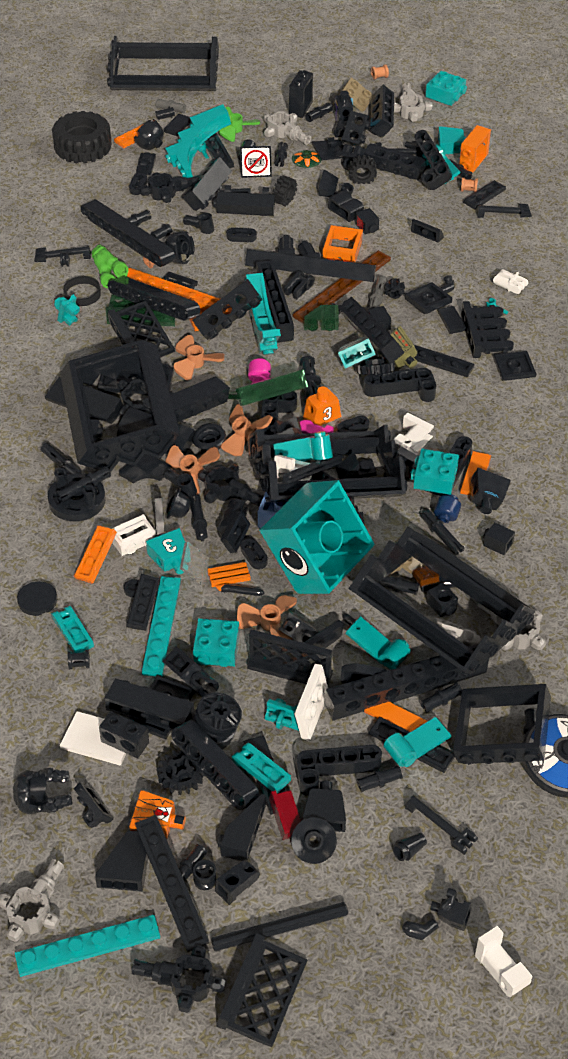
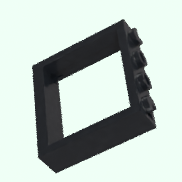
M531 684L462 689L453 750L458 763L470 765L477 763L545 761L551 695L547 685ZM538 704L534 742L466 746L471 708Z

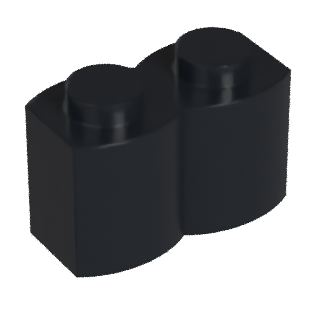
M341 191L328 198V209L348 222L356 219V212L364 210L363 203L358 199L352 198L345 191Z

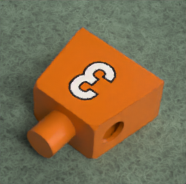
M319 387L316 394L307 398L303 420H310L313 424L322 426L341 417L339 400L327 387Z

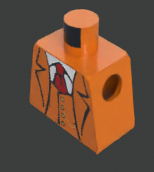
M140 791L129 826L130 831L137 830L135 823L157 815L166 839L168 838L170 828L184 829L186 817L175 815V805L172 800L146 791Z

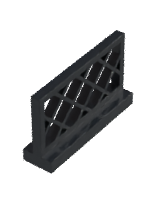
M146 301L115 312L114 309L108 311L109 323L122 345L136 342L137 338H140L147 342H156L158 348L160 344L168 345L169 348L165 350L158 349L160 358L175 352L174 346ZM145 307V314L137 313L139 309ZM130 315L131 317L128 321L122 319L121 316ZM134 317L142 318L141 323L132 321ZM146 320L154 322L152 326L144 325ZM130 326L137 327V332L129 331ZM141 329L149 330L148 336L140 334ZM153 332L161 334L160 338L151 337Z
M251 629L249 633L250 660L247 669L307 684L314 665L319 664L323 667L326 682L329 686L333 675V670H331L332 650ZM256 639H260V640H262V641L265 642V643H262V644H261V643H260L258 640H256ZM276 644L282 645L284 648L281 649ZM267 647H270V648H271L273 651H275V652H272V653H271V652H270L268 649H266V648H267ZM296 649L302 650L304 653L300 654ZM290 652L294 657L291 658L286 653ZM317 654L326 656V658L320 659ZM310 657L314 662L310 663L306 658Z
M256 933L216 1027L224 1030L228 1028L256 1042L272 1047L308 960L265 941V936ZM265 949L275 953L277 961L266 964L263 957ZM293 961L301 965L298 971L289 974L284 963ZM280 965L284 976L273 980L269 968ZM265 971L269 981L257 985L254 977L255 973ZM287 980L291 988L290 992L280 995L275 984ZM271 986L276 997L264 1001L260 989ZM256 992L260 1003L248 1006L245 999L246 994ZM287 998L284 1004L282 999ZM278 1001L282 1011L280 1014L271 1017L266 1005ZM262 1007L267 1019L255 1023L251 1011ZM246 1013L251 1023L248 1026L242 1027L235 1024L234 1021L237 1016ZM278 1019L275 1026L273 1021ZM269 1023L273 1031L271 1038L260 1035L257 1027Z

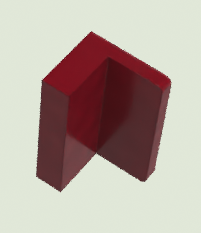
M276 790L271 791L269 800L282 840L291 838L295 827L301 822L292 791L277 794Z

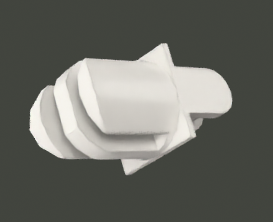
M502 269L494 277L493 283L507 289L508 292L511 291L519 294L528 285V280L518 276L519 272L513 274Z

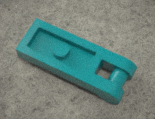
M71 606L65 607L61 612L51 613L52 619L74 653L84 652L94 647L93 640Z
M246 743L242 747V751L236 752L231 757L237 766L244 768L271 791L276 790L278 793L291 781L290 774L250 743Z

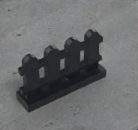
M469 301L462 302L461 315L466 326L473 358H480L481 352H485V354L499 351L507 353L513 350L514 342L506 340L510 338V330L502 329L506 327L507 320L505 318H498L503 316L504 309L502 307L490 305V307L473 306L471 308Z

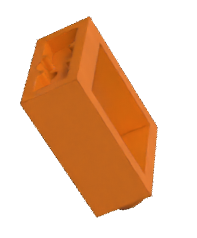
M477 125L461 144L460 164L472 173L488 155L491 129Z
M331 225L323 248V259L356 263L362 244L363 230ZM333 239L355 242L353 249L331 246Z

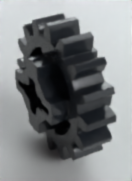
M383 356L370 357L365 359V362L357 363L356 372L362 375L395 370L394 362L390 364L387 360H384Z
M173 750L172 756L165 754V761H159V767L157 768L158 782L162 783L164 790L169 787L171 794L175 790L178 791V795H181L182 791L190 794L191 788L197 790L198 784H203V777L205 775L182 750L180 754Z

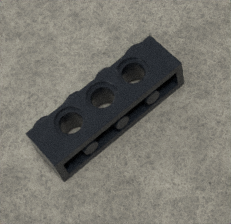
M384 84L372 95L370 130L379 137H384L394 127V92Z
M371 143L365 149L364 155H366V158L368 156L371 159L373 158L374 162H376V168L381 171L391 172L395 175L419 180L426 171L425 158Z
M247 279L192 321L207 340L213 339L222 329L229 328L237 318L244 317L248 310L256 308L263 299ZM241 298H246L243 304H239ZM228 308H232L230 314H225ZM218 318V322L211 325L212 320Z

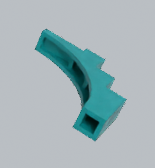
M224 104L190 117L192 124H189L190 128L178 132V143L165 148L167 152L165 157L168 164L171 163L173 167L177 166L182 177H193L192 162L200 146L210 136L222 128L231 125L230 117Z
M263 273L247 274L245 281L248 279L263 299L256 308L249 310V315L253 322L254 335L257 337L259 353L263 352V355L274 354V351L278 349L277 340L281 334L280 329L275 327L271 317Z

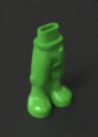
M98 245L92 250V258L101 275L100 282L103 287L108 288V282L116 279L111 273L112 270L118 278L122 276L127 277V265L114 257L105 247Z

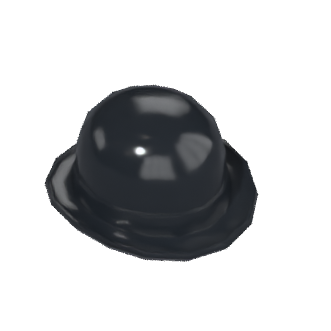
M215 423L203 424L195 431L193 444L203 452H207L212 447H216L219 450L226 438L225 430Z
M182 487L178 488L170 498L165 512L166 519H169L170 516L183 518L187 515L191 507V500L187 495L180 492Z

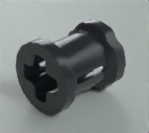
M89 650L75 653L68 651L69 670L73 667L86 666V668H90Z

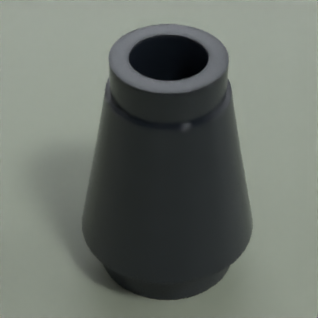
M418 833L397 840L393 845L394 855L400 861H409L427 844L426 837L422 833Z

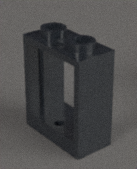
M299 70L289 85V114L294 113L297 117L303 118L313 103V73Z

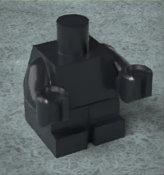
M448 888L446 894L448 898L442 899L441 903L432 901L430 910L437 912L438 919L449 926L465 931L472 911L471 903L466 901L459 903L456 898V890Z

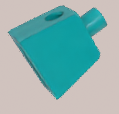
M439 126L438 145L445 154L461 153V144L467 138L464 137L463 129Z

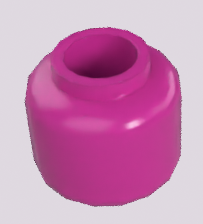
M257 358L249 363V380L254 384H264L270 380L271 364L267 360Z

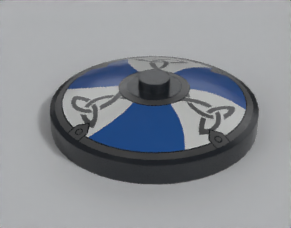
M553 714L549 715L545 761H524L522 763L528 776L537 786L552 795L568 798V715ZM535 723L528 729L522 743L534 742Z

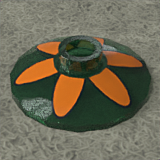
M301 150L292 156V162L303 168L315 167L322 161L317 152L311 150Z

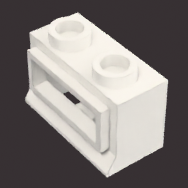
M144 514L112 528L117 532L112 543L122 556L127 553H134L138 548L146 546L147 540L156 537L154 528L147 521ZM141 526L143 530L134 534V529ZM125 534L127 538L122 539L120 536Z

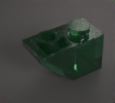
M320 305L304 316V330L316 331L319 320H321V330H338V305Z

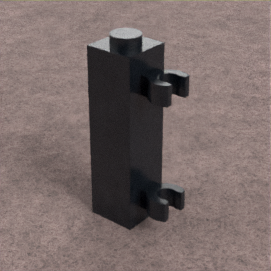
M225 185L224 192H217V198H214V208H216L217 213L274 216L275 195L269 194V187H263L262 194L234 193L231 191V185Z

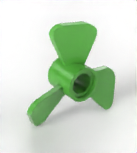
M225 107L228 111L231 125L219 130V133L227 140L234 142L236 133L243 130V125H259L260 120L243 121L241 114L232 113L230 107Z

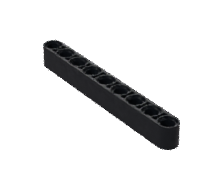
M94 199L81 205L82 214H85L92 223L158 267L175 261L176 256L172 248L98 200Z

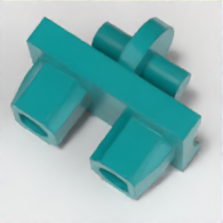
M74 294L69 300L59 297L54 302L55 308L59 310L57 321L60 323L65 321L69 326L73 322L78 321L75 315L80 311V307L76 304L77 297Z
M277 698L275 701L269 699L265 720L276 723V728L280 730L283 726L299 731L295 717L298 705L292 707L286 705V702L282 699Z

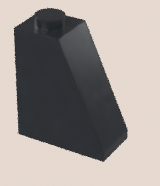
M137 830L127 831L96 872L97 888L143 892L149 858Z

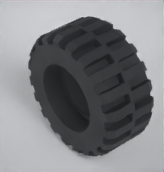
M90 111L68 113L64 117L61 116L52 127L54 150L61 159H66L67 162L74 161L77 164L79 162H83V164L88 161L95 162L96 159H102L103 155L106 156L111 150L110 124L98 113L94 114Z

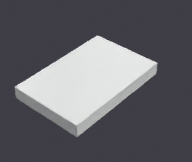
M319 664L314 665L295 711L301 738L307 741L311 740L324 707L325 692L328 689L323 667Z
M78 711L60 744V749L121 765L126 756V753L101 742L99 726L103 722V718Z

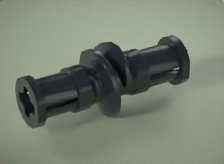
M304 356L299 361L300 366H302V374L299 375L298 382L306 395L305 405L307 398L316 394L318 386L321 384V377L316 375L314 368L315 358L312 356Z

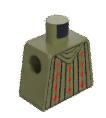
M399 326L390 335L397 341L404 354L394 361V366L401 368L406 364L411 369L417 364V360L414 358L417 355V351L402 327Z

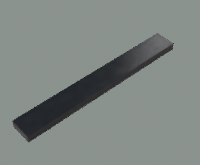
M247 249L245 266L256 267V262L273 260L276 270L290 272L301 270L306 274L374 282L376 265Z

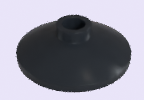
M313 817L301 821L295 827L291 837V844L294 853L302 861L318 864L332 856L336 849L337 837L335 830L327 821ZM312 836L318 838L316 845H312L309 841Z

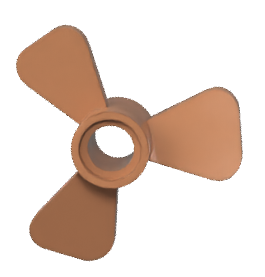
M187 335L176 344V352L187 356V358L174 363V371L185 380H191L194 368L202 367L205 363L204 360L222 362L224 361L225 354L214 353L204 355L203 347L195 345L193 336Z
M237 404L229 417V422L232 424V430L235 433L222 443V450L234 456H241L245 441H248V436L256 429H264L269 426L273 417L268 415L251 423L244 416L242 406Z
M174 445L170 448L166 463L171 465L172 468L182 469L184 473L191 474L197 488L196 495L200 493L197 480L199 471L204 470L203 465L217 461L220 458V454L216 447H212L197 459L191 454L184 455Z
M287 595L277 598L275 605H265L261 608V611L246 603L240 604L237 612L239 629H247L261 624V627L266 631H270L271 635L293 640L279 630V628L281 627V614L296 605L297 598Z

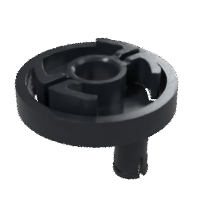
M58 468L57 471H54L56 481L49 488L47 497L49 508L55 516L66 521H84L94 517L103 509L106 497L105 489L101 482L97 483L96 487L86 485L81 493L60 503L56 492L86 477V474L75 473L67 475L64 468ZM74 497H82L80 500H71Z

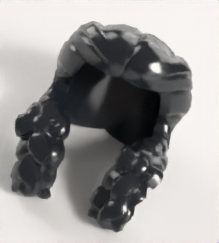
M44 768L39 771L25 770L18 774L13 786V799L19 810L26 814L38 812L54 813L58 809L72 805L70 793L48 798L45 792L47 782H68L69 771Z

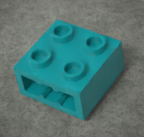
M440 71L427 83L426 97L452 106L465 94L467 90L466 79Z
M421 449L420 456H417L415 459L414 467L417 468L413 469L411 474V480H414L413 488L451 495L457 473L459 455Z
M198 618L193 648L194 662L200 665L235 667L240 635L239 621Z

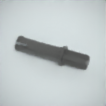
M383 275L377 277L373 294L370 296L369 309L380 307V304L383 302L382 296L387 278Z

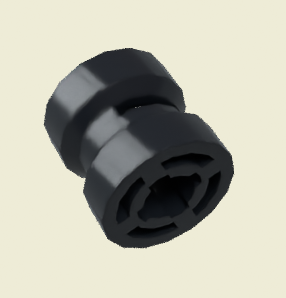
M200 860L193 867L194 884L198 889L210 890L216 884V866L210 860Z

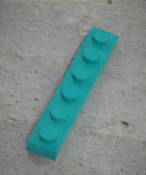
M161 576L142 675H159L163 677L165 664L162 661L167 657L181 578Z
M150 915L15 952L19 975L23 977L160 939V933L155 915Z

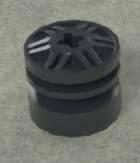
M215 692L201 698L192 720L223 750L230 745L242 719V710L234 698L224 693Z

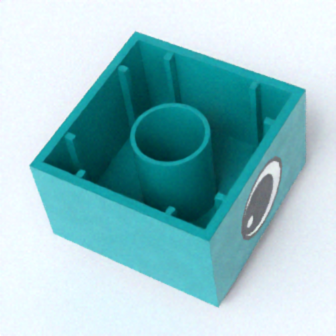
M339 480L306 483L259 530L294 590L299 594H329L375 545Z

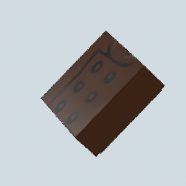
M427 566L413 570V576L420 586L439 582V575Z

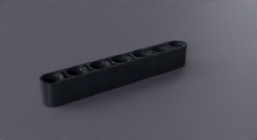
M126 276L112 279L108 282V289L111 294L137 304L146 301L151 309L182 321L200 315V307L197 302Z

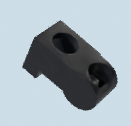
M243 860L216 879L215 892L230 905L239 894L258 880L260 872L247 860Z

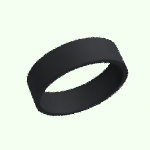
M79 276L72 278L63 287L64 298L67 300L71 296L66 292L72 286L90 284L98 289L91 297L77 299L76 304L78 306L91 305L98 301L101 296L100 284L92 277Z

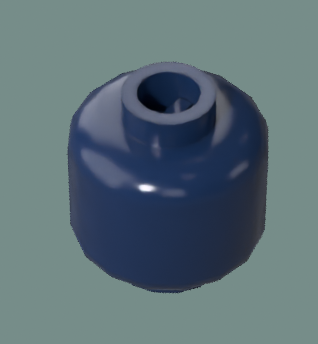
M445 494L438 498L434 514L443 523L456 521L461 509V503L455 495Z

